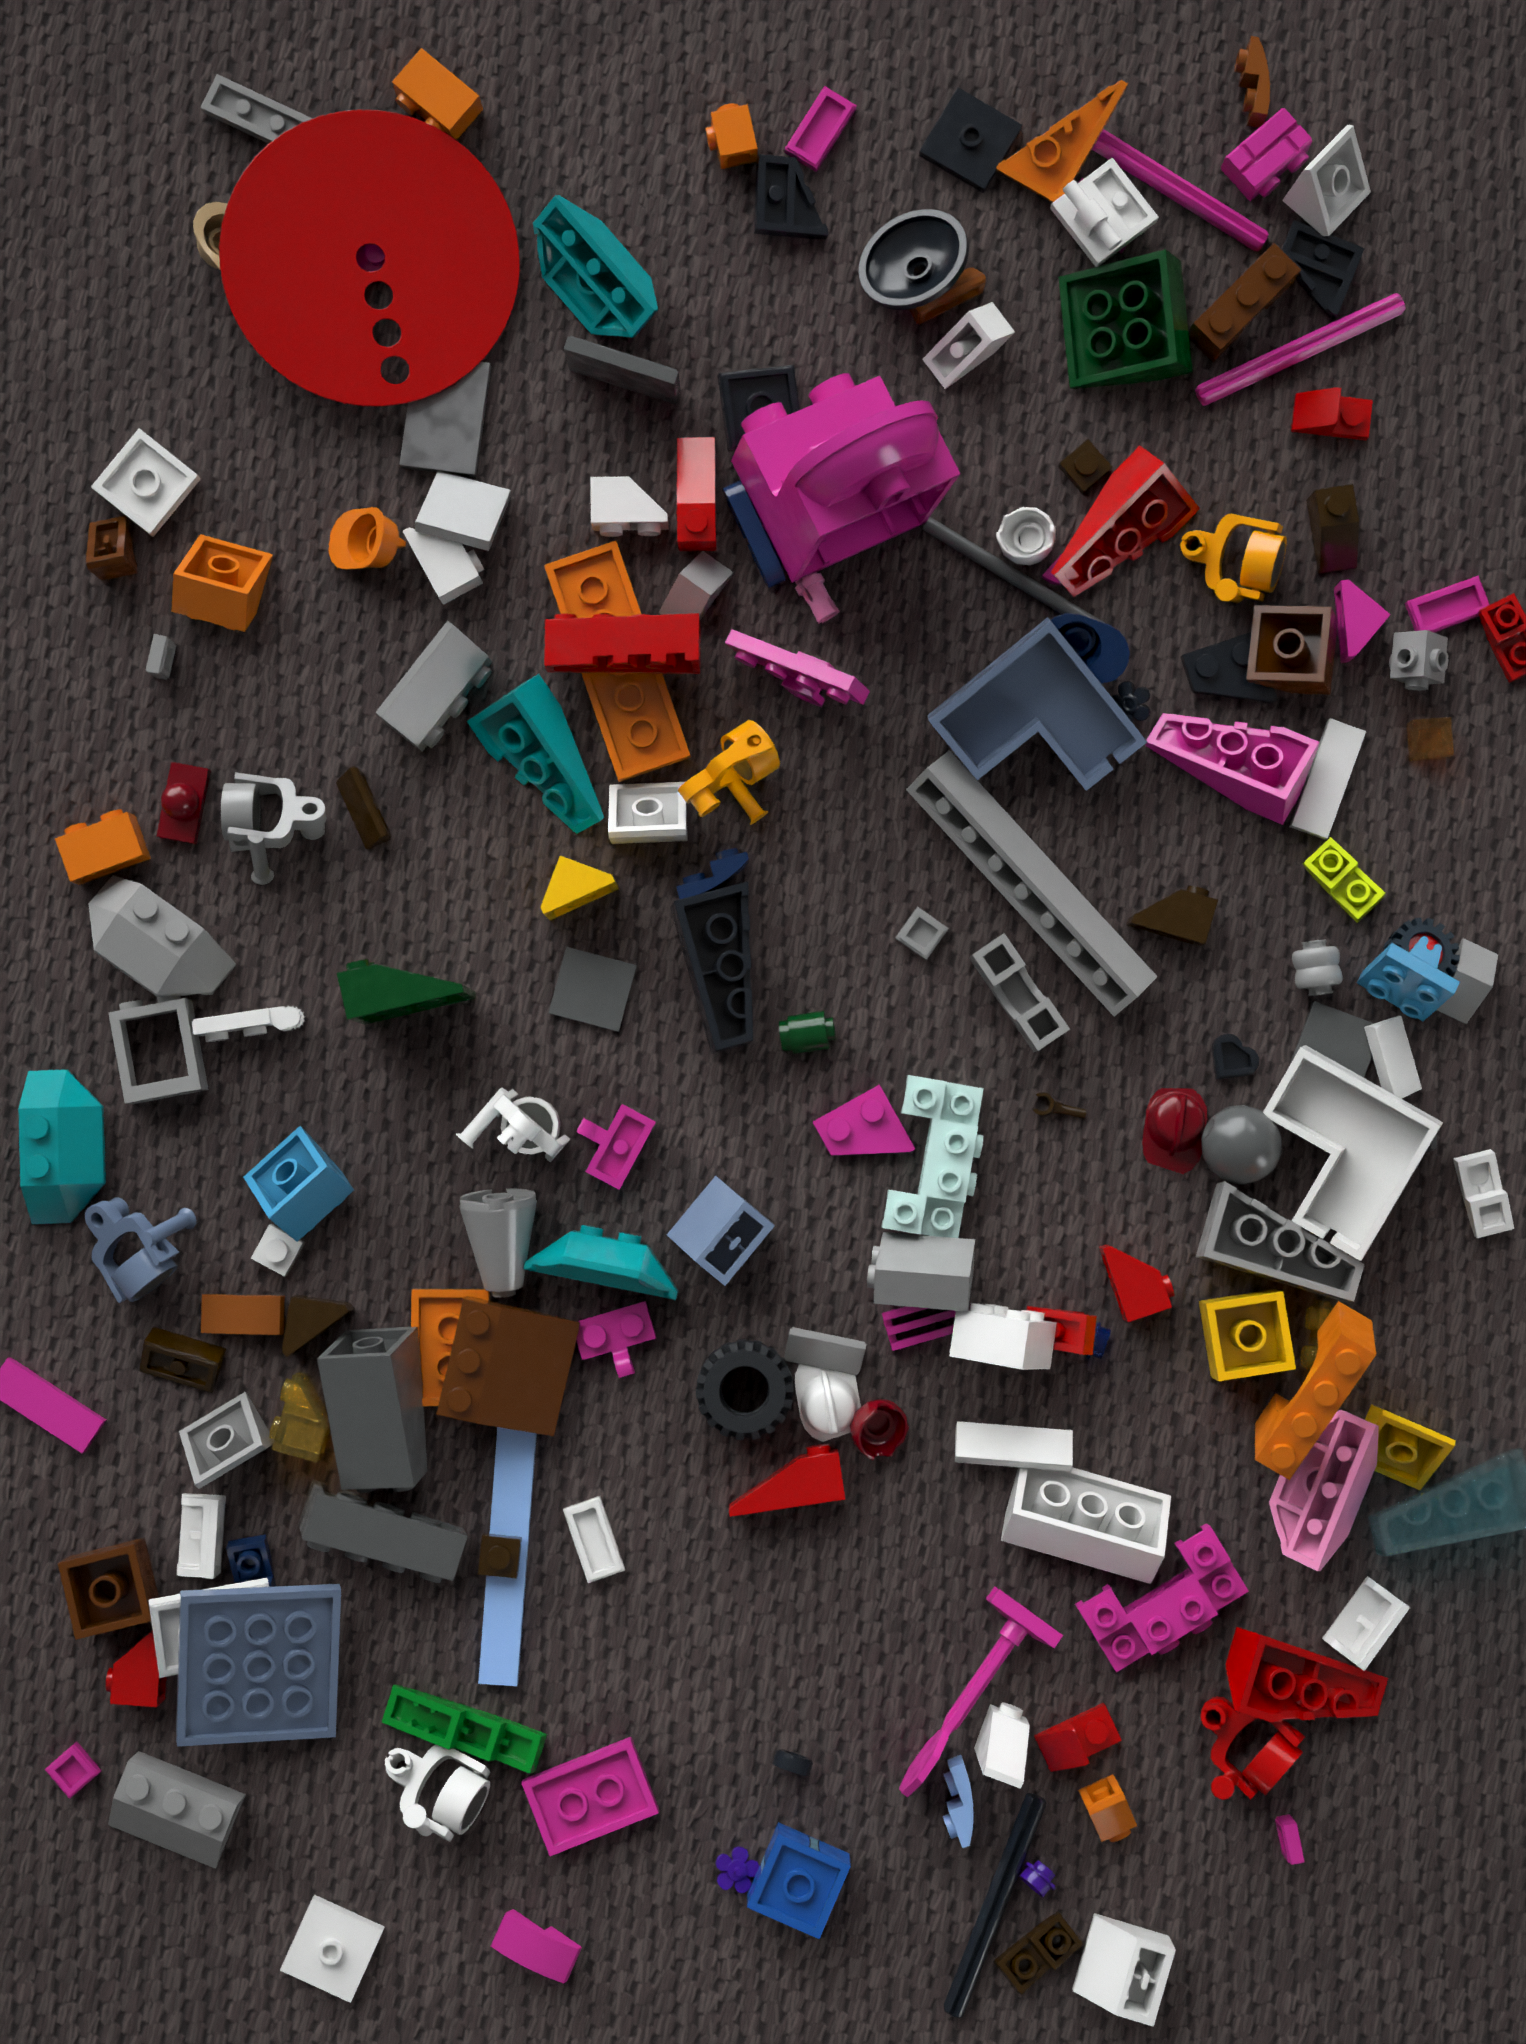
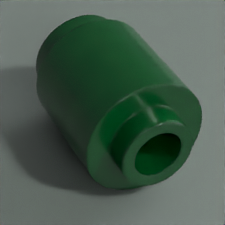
M824 1011L788 1016V1020L779 1021L783 1052L792 1050L793 1054L830 1049L829 1041L836 1040L833 1017L826 1018Z

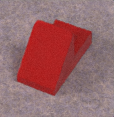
M1337 387L1296 393L1291 432L1366 441L1369 438L1373 400L1341 396V388Z
M1027 1306L1029 1311L1045 1313L1044 1321L1057 1323L1053 1350L1093 1355L1097 1316L1078 1311Z
M1101 1703L1034 1735L1051 1772L1086 1766L1090 1764L1087 1757L1122 1741L1105 1703Z

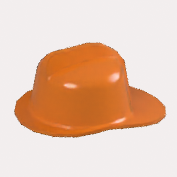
M379 508L352 509L343 513L335 522L330 533L329 555L332 563L340 569L382 568L390 564L398 548L406 547V541L399 537L398 526L395 522L384 516Z

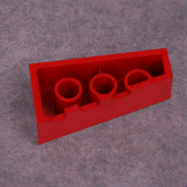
M564 613L554 615V619H545L544 666L547 673L700 674L701 625L699 613L636 614L632 616L595 614L592 618H577L575 614Z

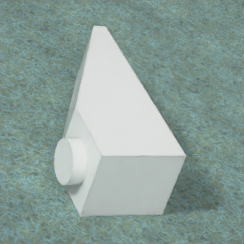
M1004 1702L1001 1703L1000 1708L990 1704L974 1747L982 1773L985 1776L1021 1789L1024 1782L1030 1725L1027 1718L1022 1716L1023 1710Z

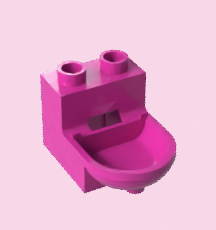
M843 373L822 382L809 393L813 405L788 415L783 404L777 402L758 409L741 422L745 434L742 435L731 462L792 583L926 523L960 475L939 432L938 417L929 401H913L895 406L881 376L855 386L850 374Z

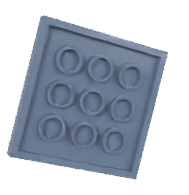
M340 1584L180 1591L177 1747L336 1737L341 1608Z

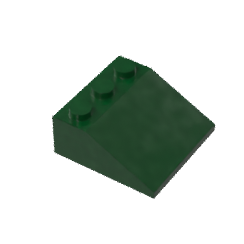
M1164 249L1058 277L1069 386L1071 389L1152 382L1193 373L1181 261L1169 251Z
M369 959L347 963V971L337 973L347 1019L364 1025L476 999L475 991L462 984L378 965L375 962H369Z

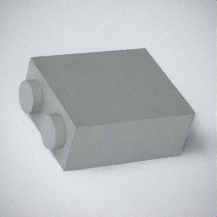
M883 1232L880 1246H873L872 1261L868 1268L867 1288L874 1289V1304L968 1312L974 1274L975 1239Z

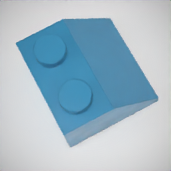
M301 1126L293 1131L243 1177L268 1218L296 1242L307 1232L311 1231L317 1223L354 1191L343 1172Z

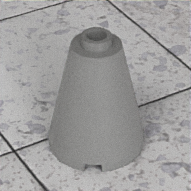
M508 1188L506 1189L507 1193L492 1194V1189L471 1192L460 1197L459 1208L484 1289L492 1291V1296L494 1297L513 1296L516 1294V1289L523 1287L525 1276L524 1264L528 1258L537 1204L535 1192L532 1190Z

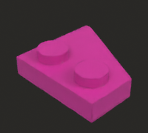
M880 1084L813 1121L830 1155L899 1153L915 1150Z

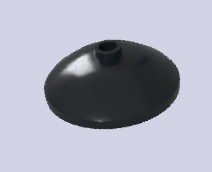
M922 209L902 214L882 226L865 246L859 262L861 285L872 301L888 309L908 310L931 303L946 293L963 273L969 256L967 235L959 221L943 211Z

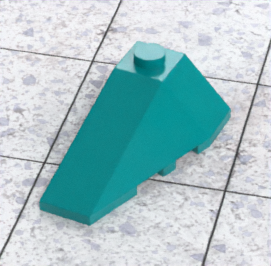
M539 673L467 721L487 752L497 762L505 757L518 769L519 772L515 778L522 785L530 782L543 792V804L573 832L578 834L605 818L561 705Z

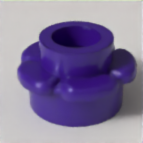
M1038 1860L1034 1865L1029 1862L1025 1863L1024 1866L1026 1868L1019 1877L1035 1893L1044 1897L1050 1889L1052 1891L1056 1889L1055 1885L1051 1882L1055 1875L1048 1867Z

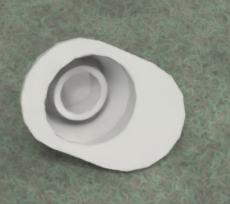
M799 1364L795 1373V1390L800 1418L805 1430L813 1438L822 1442L851 1433L850 1424L855 1412L861 1407L856 1376Z

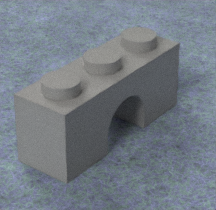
M1005 933L969 957L1033 1053L1041 1050L1070 1030L1049 997L1046 998L1037 988L1025 968V962Z

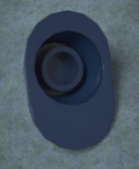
M1066 613L1050 620L1101 684L1114 681L1123 674L1129 664L1130 650L1127 640L1119 630L1109 624L1079 614Z

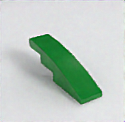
M397 1684L392 1687L382 1719L384 1724L448 1750L456 1748L488 1762L497 1760L529 1774L536 1772L547 1734L503 1717Z

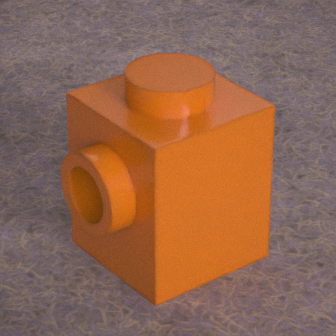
M735 103L725 104L719 107L717 111L711 112V127L705 128L709 150H717L721 169L756 162L758 148L748 104L742 106Z

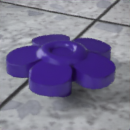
M737 1846L731 1852L732 1859L724 1853L717 1857L716 1867L720 1871H725L718 1875L717 1883L724 1890L730 1889L734 1884L737 1892L745 1893L751 1887V1881L746 1875L755 1877L759 1864L752 1859L746 1861L748 1858L747 1849Z

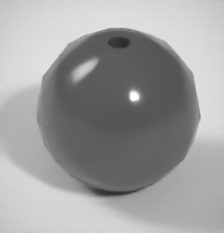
M1246 1105L1229 1106L1212 1116L1207 1122L1201 1137L1202 1155L1209 1169L1221 1179L1239 1185L1255 1183L1269 1175L1277 1166L1282 1154V1138L1275 1122L1270 1120L1262 1110Z

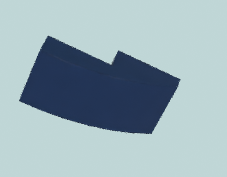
M732 848L716 853L717 860L709 861L713 877L706 878L705 873L684 877L682 879L684 884L676 886L679 899L714 891L728 883L749 863L747 852L739 853L738 848Z
M266 1534L228 1541L226 1550L235 1583L267 1578L269 1587H276Z

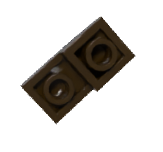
M1056 1912L1038 1924L993 1962L1017 1993L1022 1995L1050 1968L1056 1970L1083 1943L1062 1915Z

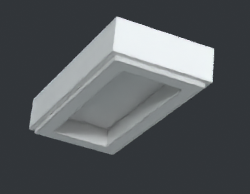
M597 1496L564 1508L563 1512L587 1582L591 1583L625 1571L601 1497Z

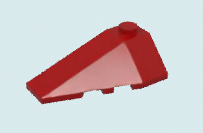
M1236 1627L1225 1664L1234 1710L1268 1722H1283V1720L1287 1719L1315 1720V1718L1321 1717L1351 1718L1378 1716L1388 1681L1387 1677L1364 1671L1355 1666Z

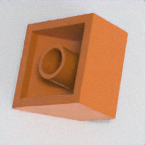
M200 534L173 573L171 612L185 615L191 619H200L218 624L227 629L245 632L257 613L273 554Z

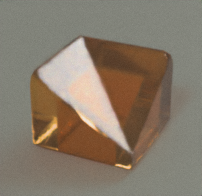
M1451 717L1415 719L1406 724L1409 762L1442 760L1454 755Z

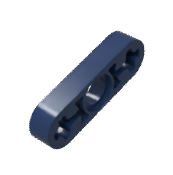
M739 480L722 488L724 497L743 538H747L749 542L747 546L766 586L770 588L785 581L786 578L779 560L741 481Z

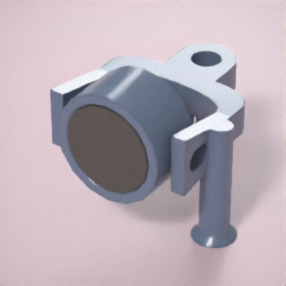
M115 1197L109 1202L100 1201L87 1208L85 1212L86 1224L98 1239L92 1250V1260L101 1271L118 1303L127 1299L129 1302H134L142 1298L174 1273L178 1266L172 1258L179 1251L166 1238L184 1228L192 1229L195 1227L196 1216L192 1210L182 1208L179 1210L178 1215L153 1227L142 1213L135 1212L129 1215L127 1203L119 1197ZM133 1231L138 1234L145 1248L134 1254L119 1267L113 1259L114 1250L122 1237L128 1232Z

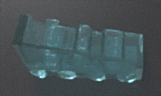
M1522 1448L1509 1449L1368 1516L1376 1554L1390 1556L1526 1529V1463Z

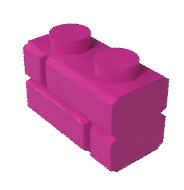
M1281 108L1225 157L1221 170L1249 201L1253 200L1258 194L1265 198L1281 183L1278 178L1287 169L1294 173L1309 159L1307 151L1313 141L1301 125L1297 124L1292 115L1285 108Z

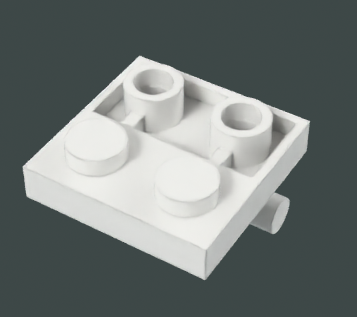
M1113 158L1109 159L1078 184L1075 180L1068 183L1063 188L1065 194L1055 200L1050 208L1095 267L1103 264L1149 229L1159 218Z

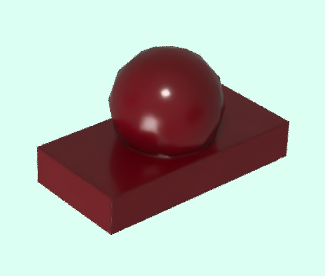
M171 762L167 785L161 795L162 810L157 837L197 845L211 774L210 769Z

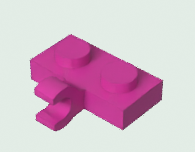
M621 1104L608 1131L583 1118L576 1132L600 1144L585 1172L620 1190L656 1121L624 1104Z
M644 1301L580 1320L576 1341L582 1360L612 1352L615 1368L620 1378L635 1373L628 1347L655 1339L657 1336L647 1302Z

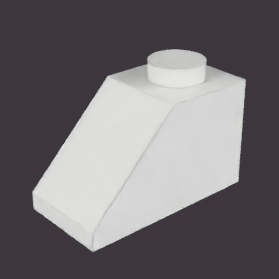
M991 302L968 311L922 360L944 389H946L993 355L1015 331L994 303Z
M410 527L403 530L406 539L443 605L483 584L478 573L483 571L484 568L474 549L466 552L461 543L416 532L415 529Z

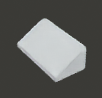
M1396 1016L1365 1026L1364 1029L1381 1088L1401 1099L1421 1090V1083L1402 1017Z

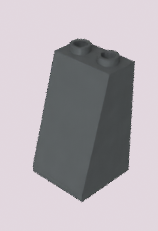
M418 1327L346 1330L317 1358L341 1489H356L359 1493H369L378 1488H392L396 1492L408 1491L414 1488L428 1471Z

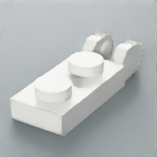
M280 1006L193 1019L192 1027L194 1035L205 1036L206 1042H215L229 1039L228 1032L243 1030L244 1036L266 1034V1026L272 1025L283 1031H290L293 1028L296 1030V1028H300L303 1025L304 1017L306 1016L297 1007Z

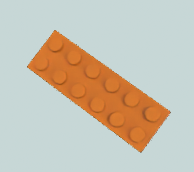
M616 540L544 565L561 614H575L577 618H592L595 614H611L615 616L641 614ZM581 673L619 782L691 758L663 674Z

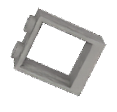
M181 996L157 997L158 1003L143 1006L142 1000L129 1001L119 1004V1011L109 1012L125 1104H138L208 1090L199 1036L193 1034L192 1021L196 1018L192 1000L181 999ZM177 1012L189 1076L137 1086L125 1021Z

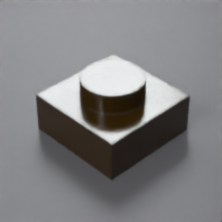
M1089 439L1085 440L1058 464V467L1082 494L1113 468Z
M483 1533L478 1575L517 1578L522 1537Z

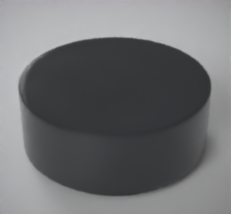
M784 1749L776 1750L772 1763L779 1768L803 1776H809L813 1766L810 1758Z

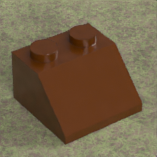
M1254 605L1247 681L1289 693L1330 695L1338 620L1332 607Z

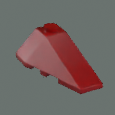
M1139 445L1112 473L1051 573L1066 591L1075 597L1111 575L1113 568L1124 560L1130 558L1134 561L1142 556V549L1149 546L1156 539L1163 543L1173 537L1200 508L1166 464Z

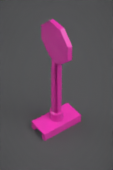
M995 1586L986 1597V1600L1002 1616L1008 1619L999 1632L1002 1635L946 1715L942 1728L926 1742L909 1766L899 1787L901 1793L906 1797H909L929 1775L939 1760L949 1735L961 1725L1015 1645L1019 1646L1026 1634L1052 1648H1055L1063 1637L1061 1633Z

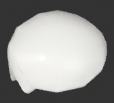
M1021 507L1003 517L1000 528L996 532V538L1005 557L1016 564L1030 566L1041 562L1051 552L1056 539V528L1049 515L1038 508Z

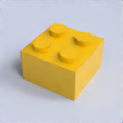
M1271 1289L1199 1301L1211 1378L1217 1381L1296 1369L1283 1291Z

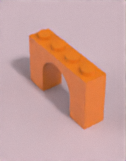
M1340 1301L1336 1303L1317 1331V1355L1298 1392L1291 1401L1275 1393L1255 1423V1460L1288 1480L1296 1472L1376 1356L1372 1320Z

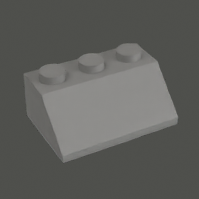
M447 621L378 708L376 714L386 725L421 752H423L426 746L433 748L442 738L445 730L441 727L450 716L453 718L458 717L468 704V700L465 697L474 686L480 688L487 681L492 672L488 668L492 661L485 652L452 623Z
M138 1751L128 1760L113 1797L108 1825L216 1869L246 1794Z

